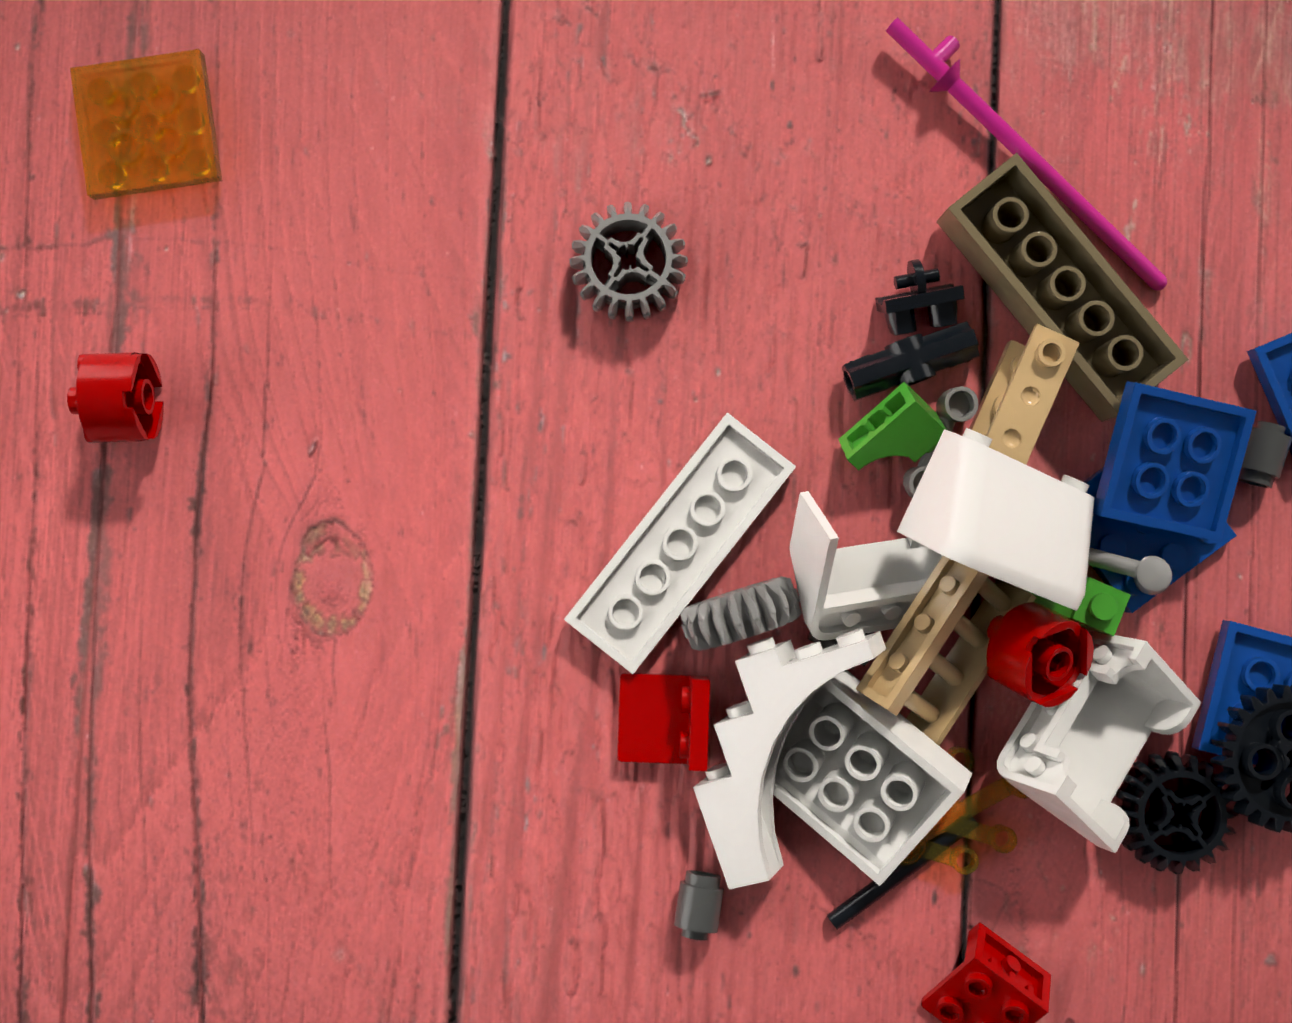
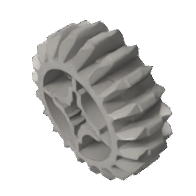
M627 201L623 207L624 214L617 215L616 208L613 205L607 206L608 219L604 220L598 213L591 215L595 229L587 225H581L579 232L587 241L574 240L572 242V249L581 255L570 258V267L581 270L572 276L574 285L587 284L580 292L581 298L588 300L597 295L592 305L594 311L599 312L607 303L610 305L608 309V317L610 319H615L619 308L625 309L626 321L631 322L634 318L633 309L640 308L641 315L644 319H647L651 316L648 304L653 303L660 311L666 309V303L661 294L672 299L677 297L678 290L671 283H684L686 275L677 270V268L687 266L688 258L687 256L676 254L685 248L684 240H670L677 232L675 224H669L661 228L665 218L662 212L655 214L651 220L648 218V205L643 204L640 207L639 214H632V204ZM623 231L639 232L632 240L627 242H619L612 237L609 240L607 239L611 235ZM652 240L659 246L664 256L665 267L661 276L653 271V266L645 259ZM597 249L602 251L605 258L613 265L608 274L609 279L604 285L593 271V259ZM636 254L637 267L632 269L630 266L629 270H621V257L625 255L628 260V255ZM629 282H639L644 286L647 284L651 286L647 290L636 294L616 292L617 290L620 291Z
M780 576L685 607L680 613L683 622L681 626L685 638H688L692 649L701 651L760 635L795 621L802 613L799 605L800 599L791 579Z

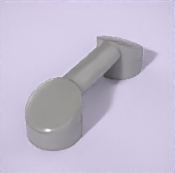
M968 387L950 388L938 398L936 413L945 428L952 432L956 422L967 421L976 414L979 405L978 398L974 391ZM934 450L924 454L920 458L917 467L907 470L903 477L905 491L911 498H913Z
M1094 548L1089 550L1088 565L1133 577L1136 587L1145 594H1160L1169 587L1172 581V571L1169 564L1158 556L1144 557L1139 561Z

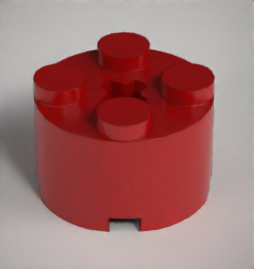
M137 352L79 355L76 387L69 388L67 403L71 414L79 415L85 440L88 443L141 442L155 439L162 426L164 401H155L154 387H162V381L158 366L153 357L148 353Z
M1035 602L1020 604L1004 616L998 615L994 617L987 628V635L990 639L986 654L988 676L1032 702L1044 707H1052L1065 702L1078 690V688L1073 686V683L1079 674L1087 676L1093 660L1094 645L1088 630L1082 628L1075 620Z

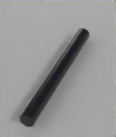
M966 811L912 851L881 886L872 881L827 914V917L837 930L976 828L978 823Z

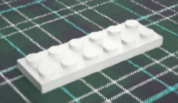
M726 413L564 620L630 673L634 674L796 466L733 416Z

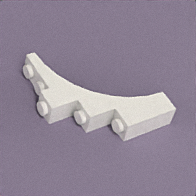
M857 629L836 637L838 643L836 645L822 648L820 642H815L794 650L791 639L775 644L773 637H769L747 645L749 653L735 661L749 701L727 708L728 716L714 724L726 763L707 769L705 771L707 777L693 787L729 890L769 881L784 865L775 833L773 792L777 763L787 734L804 705L827 681L845 670L874 659L886 650L880 631L865 636L863 629Z

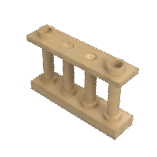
M1040 324L1034 326L1026 346L1014 340L1007 342L969 429L993 439L989 448L1026 465L1080 342Z
M942 556L885 643L886 650L875 658L856 687L857 691L895 716L899 714L903 706L907 707L911 712L906 719L939 746L987 674L986 654L990 640L987 635V628L994 617L998 615L1004 616L1014 607L1023 603L1034 602L1036 599L1033 594L997 579L993 583L988 578L989 575L945 556ZM979 593L984 600L971 620H969L963 614L976 594ZM954 630L960 637L945 658L938 652ZM929 668L936 674L923 694L919 695L914 689Z

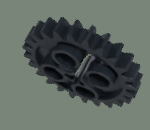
M1273 684L1272 689L1257 687L1256 697L1242 694L1240 700L1244 709L1227 708L1233 721L1231 724L1218 722L1217 726L1226 735L1224 739H1213L1212 744L1222 749V755L1215 756L1210 761L1211 763L1223 766L1224 771L1214 777V781L1229 784L1221 796L1224 799L1236 801L1233 808L1235 813L1248 816V822L1261 827L1264 826L1266 829L1279 833L1281 830L1292 833V685L1289 687V685ZM1285 718V720H1286V729H1285L1284 733L1282 734V732H1281V723H1282L1283 719ZM1257 752L1258 763L1253 768L1252 759ZM1288 783H1289V784H1290V793H1289L1288 796L1286 797V796H1285V789H1286V787H1287V785H1288Z

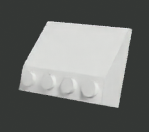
M845 670L827 681L804 705L790 728L777 763L773 795L881 886L965 793L972 773L900 713L895 716L857 691L856 687L860 680Z

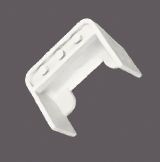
M809 491L800 492L789 550L804 622L812 636L824 641L836 639V637L857 629H863L864 634L895 629L943 555L910 538L837 548L839 537Z

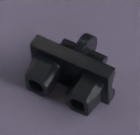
M919 259L910 260L907 264V274L894 276L896 290L909 287L910 291L875 298L877 311L885 313L889 331L893 335L917 331L914 309L926 306L931 327L957 324V300L965 299L963 286H954L950 283L926 288V284L940 280L939 270L936 268L924 271Z

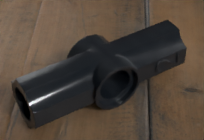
M965 321L923 337L922 334H916L887 345L883 351L850 361L842 366L843 379L848 393L856 401L900 386L903 382L909 386L936 376L938 371L969 362L980 356L978 351L979 343L974 329Z

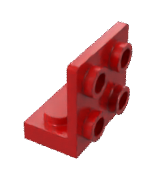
M622 673L620 675L618 761L687 764L689 771H707L710 702L709 677L704 675Z
M979 922L969 931L964 962L922 997L921 1006L943 1023H1036L1049 1013L1051 974Z

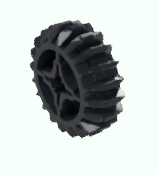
M1167 751L1164 759L1155 753L1148 754V766L1140 761L1134 762L1133 766L1137 775L1133 777L1127 774L1123 780L1124 783L1128 784L1126 790L1118 789L1115 797L1122 800V805L1118 806L1129 817V829L1122 841L1123 846L1130 851L1136 850L1135 858L1144 864L1150 862L1151 867L1157 871H1164L1168 867L1169 871L1175 874H1182L1185 866L1193 872L1200 871V858L1209 864L1216 863L1212 850L1214 848L1221 851L1228 850L1226 843L1221 839L1224 833L1233 835L1236 832L1233 827L1227 825V819H1232L1239 815L1232 808L1226 807L1230 800L1224 799L1221 796L1225 790L1222 789L1225 784L1214 781V777L1217 775L1213 774L1214 767L1204 761L1198 763L1196 756L1186 753L1180 757L1179 753L1174 751ZM1182 777L1187 778L1193 784L1187 790L1180 788L1176 792L1162 785L1167 780ZM1149 798L1150 808L1149 811L1145 814V807L1147 800ZM1202 811L1201 820L1198 824V818ZM1173 832L1183 836L1185 839L1174 845H1157L1154 842L1160 835L1167 837Z

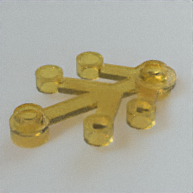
M955 746L947 751L952 757L959 752L964 753L966 756L964 767L969 771L972 770L974 757L969 750ZM1002 777L959 801V798L900 865H912L921 858H926L952 866L960 874L968 875L973 873L979 865V858L974 850L965 845H958L952 849L930 841V839L946 831L989 844L1000 853H1009L1017 845V835L1011 828L1003 824L989 826L968 819L1010 795L1022 799L1029 797ZM1006 831L1009 836L1008 842L1004 846H998L995 841L996 835L999 832ZM964 852L969 853L971 857L970 863L966 867H959L957 864L958 856Z

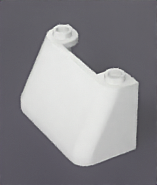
M966 428L963 436L944 429L897 532L960 564L1077 611L1086 593L1094 497L1086 493L1090 485L1065 474L1061 481L1012 459L989 448L993 439Z
M1088 631L1092 636L1094 645L1093 660L1087 676L1080 673L1073 683V686L1078 688V690L1068 700L1056 706L1044 707L1031 702L1001 751L997 760V770L1009 784L1100 848L1116 853L1128 832L1129 817L1121 807L1111 803L1112 799L1151 732L1163 735L1180 732L1191 722L1202 702L1147 641Z

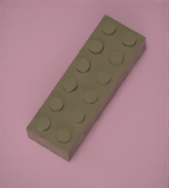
M1017 153L952 204L937 220V224L1029 335H1031L1034 326L1040 324L1080 342L1065 375V379L1101 422L1117 417L1126 381L1156 387L1189 360Z

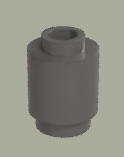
M1258 421L1257 426L1252 427L1238 481L1258 487L1272 488L1274 479H1280L1292 442V438L1284 434L1286 429L1284 426Z
M686 871L685 880L680 881L674 926L682 929L681 936L694 940H708V933L718 932L724 888L720 887L721 876L703 871Z

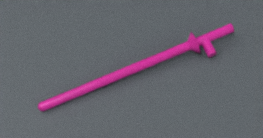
M898 17L889 25L886 32L937 81L929 92L948 91L1013 155L1017 153L1037 178L1150 288L1160 291L1166 287V276L960 78V59L951 67L945 63L960 47L959 41L954 36H947L932 51Z

